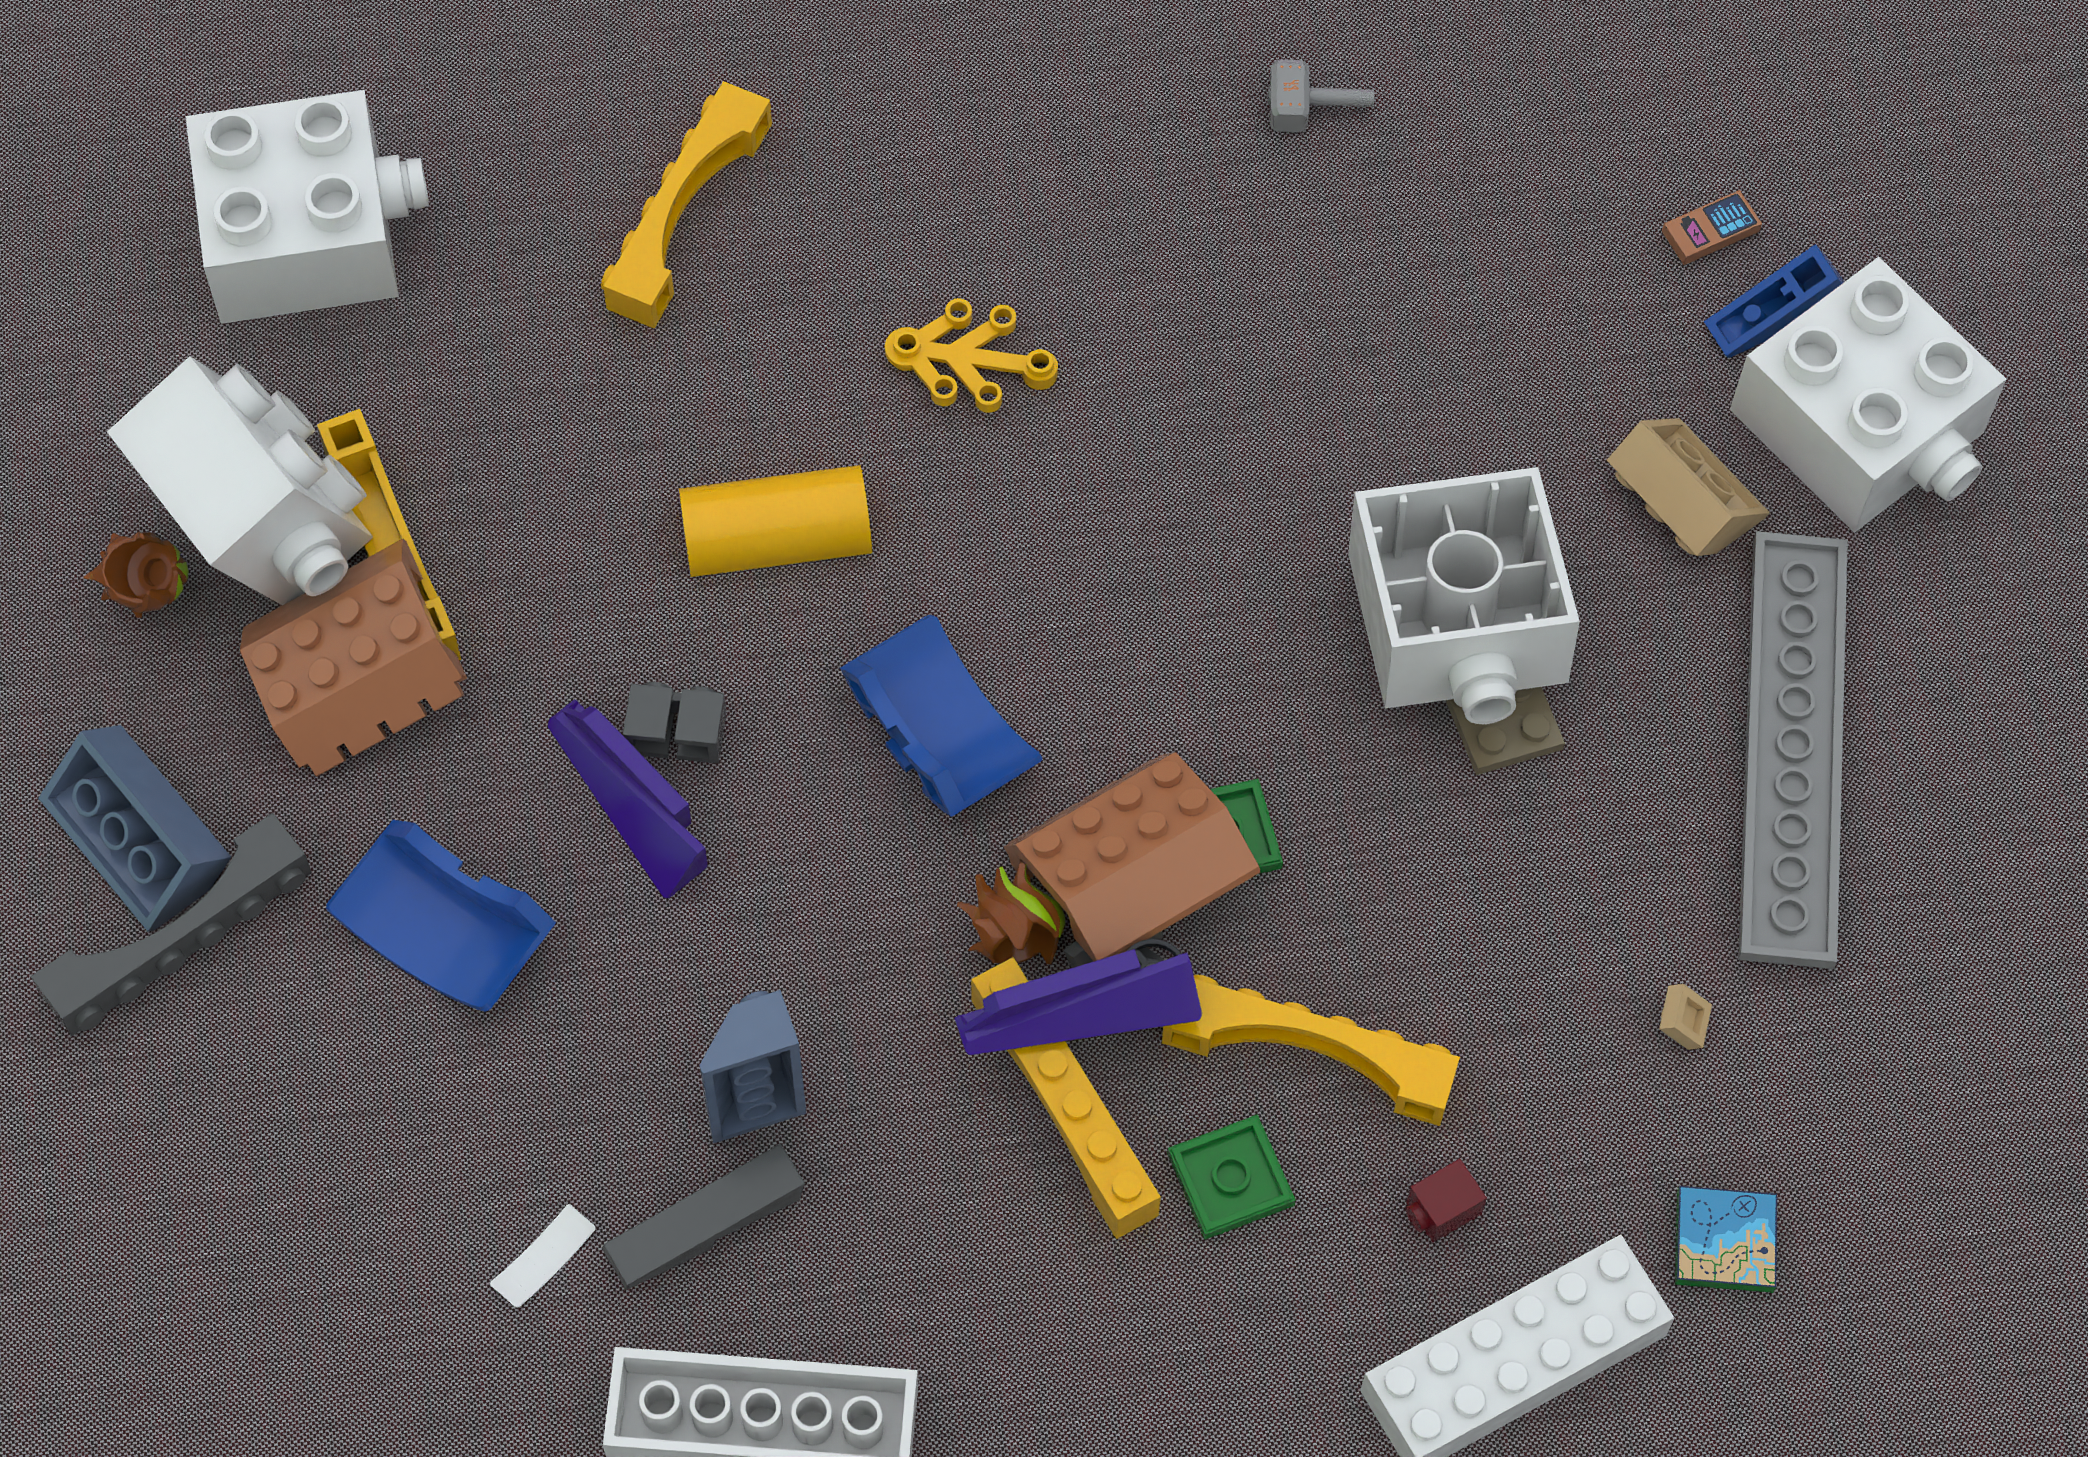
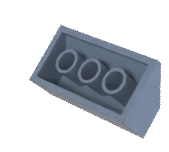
M121 725L80 731L38 798L147 932L156 930L207 893L231 859L229 853Z
M781 990L772 993L757 991L748 994L741 999L740 1003L732 1005L699 1065L713 1143L806 1114L799 1042Z

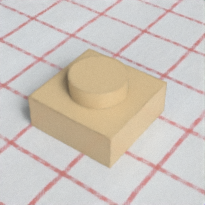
M1685 984L1668 986L1659 1029L1688 1050L1703 1048L1712 1004Z

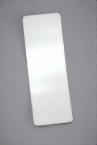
M566 1205L541 1235L503 1272L494 1278L490 1285L514 1307H520L576 1253L595 1231L596 1227L572 1205Z

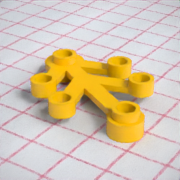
M957 298L949 301L945 308V314L919 330L911 327L896 329L885 341V355L888 361L899 370H913L930 390L932 401L939 406H949L956 401L958 395L957 383L950 376L940 375L930 361L946 363L975 397L976 407L985 413H992L1000 408L1002 404V390L998 384L986 382L975 368L1022 374L1025 384L1035 390L1050 388L1058 377L1057 359L1046 350L1037 349L1026 356L979 349L998 336L1009 335L1015 330L1016 312L1008 305L994 307L990 312L987 322L949 345L934 342L953 329L960 330L970 325L972 321V307L964 299ZM957 310L966 313L961 318L954 317L951 314ZM999 317L1010 319L1006 324H1000L995 320ZM903 344L914 345L909 350L902 349L900 346ZM1044 363L1047 364V366L1045 368L1038 369L1035 368L1033 364ZM941 387H947L952 391L949 394L942 395L936 390ZM990 393L995 395L996 398L992 401H985L981 396Z

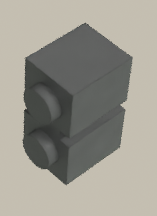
M647 682L644 685L631 684L623 736L642 756L668 758L675 713H678L674 737L675 744H678L677 759L719 764L726 720L724 693H719L703 686L692 687L690 690L682 689V693L673 692V688L661 682Z

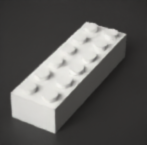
M1620 1234L1368 1371L1364 1375L1360 1391L1400 1457H1448L1666 1337L1674 1321V1316Z
M615 1347L603 1448L606 1457H912L918 1394L917 1370Z

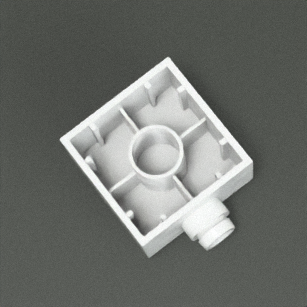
M365 90L185 116L203 266L221 324L399 297L388 219L408 217L409 208L417 210L428 207V193L421 158H410L401 162L399 154L379 157Z
M1877 257L1746 356L1730 411L1855 533L1917 484L1926 492L1934 490L1945 501H1951L1974 482L1983 466L1973 454H1970L1973 448L1970 443L1984 433L2007 379L1880 257Z
M189 356L107 431L210 566L281 605L304 593L309 596H317L332 589L347 573V561L373 538L352 511L367 496L358 481L331 455L321 460L305 442L315 432L314 427L306 416L280 391H276L270 396L263 386L239 364H235L221 377Z
M1538 467L1354 492L1348 555L1385 709L1454 699V702L1462 707L1468 721L1475 724H1490L1501 721L1514 712L1516 708L1515 693L1517 690L1569 683L1580 621Z

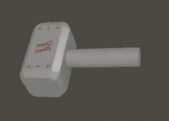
M1279 59L1271 66L1270 87H1268L1270 126L1276 132L1304 131L1308 126L1309 105L1374 107V89L1309 88V66L1303 60Z

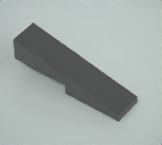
M779 1144L603 1244L602 1250L627 1290L711 1250L715 1240L799 1201L805 1183L783 1146Z

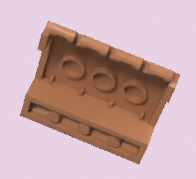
M404 539L395 542L349 568L343 579L329 591L317 596H309L304 593L243 627L240 652L270 724L298 767L303 766L306 768L309 766L316 777L346 761L340 745L345 744L354 757L385 740L387 737L380 725L383 721L387 723L392 733L395 734L426 717L427 712L421 700L426 698L432 709L437 711L464 696L459 683L467 679L458 656L443 644L417 586V582L423 579L407 541Z
M1176 752L1163 754L1147 761L1123 775L1121 779L1109 783L1085 797L1083 801L1073 804L1047 819L1040 826H1035L1003 846L1014 869L1018 870L1020 862L1027 864L1026 874H1029L1030 878L1034 874L1069 916L1074 939L1093 961L1126 952L1135 943L1151 938L1260 873L1259 865L1227 807Z

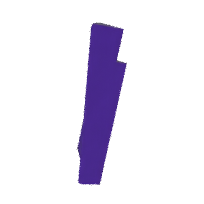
M574 699L549 719L548 729L664 898L672 897L708 867L705 847L685 829L692 823L687 801L597 708L589 706L584 709Z
M1135 949L996 991L983 999L984 1008L955 1017V1023L964 1050L968 1055H976L1199 1021L1202 1016V1010L1188 953L1180 954L1140 969V963Z

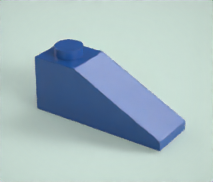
M1815 244L1706 319L1704 323L1729 359L1767 341L1843 284L1844 280L1830 259Z

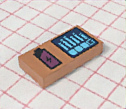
M1738 190L1664 223L1662 233L1683 265H1686L1760 232L1762 223L1741 191Z

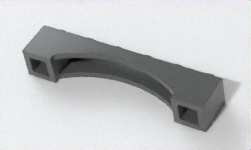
M273 813L233 839L237 850L223 875L196 905L177 920L142 940L111 951L77 956L70 949L30 976L41 997L71 1037L79 1031H87L94 1028L103 1020L105 1013L120 1003H128L135 1000L144 992L149 983L161 975L166 976L176 972L183 966L186 958L202 947L209 948L217 944L231 927L242 920L247 921L255 918L264 910L266 904L281 893H290L303 884L306 876L312 873L306 855Z

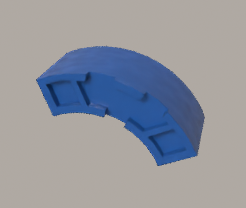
M929 614L840 667L866 717L870 719L876 715L891 737L885 746L905 773L913 768L915 769L923 784V787H921L922 792L950 817L1029 770L1043 759L1040 752L1024 741L988 701L965 668L938 618L934 615Z
M392 820L326 904L327 911L374 951L423 984L466 1006L483 1012L489 1011L556 922L526 892L505 886L485 875L477 882L461 872L459 869L463 866V861L442 847L416 823Z

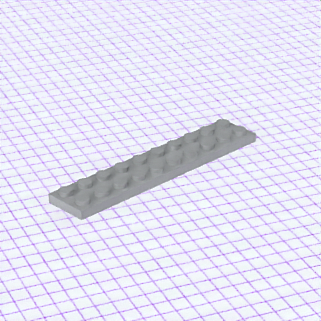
M1756 531L1753 539L1738 960L1834 969L1837 963L1848 540Z

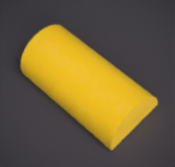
M861 465L679 488L690 577L872 553L870 521Z

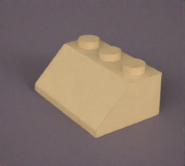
M1680 418L1640 421L1607 459L1609 464L1616 470L1615 477L1624 487L1631 491H1636L1646 502L1645 508L1647 512L1657 521L1666 523L1676 534L1675 540L1678 545L1691 555L1717 554L1764 520L1770 513Z

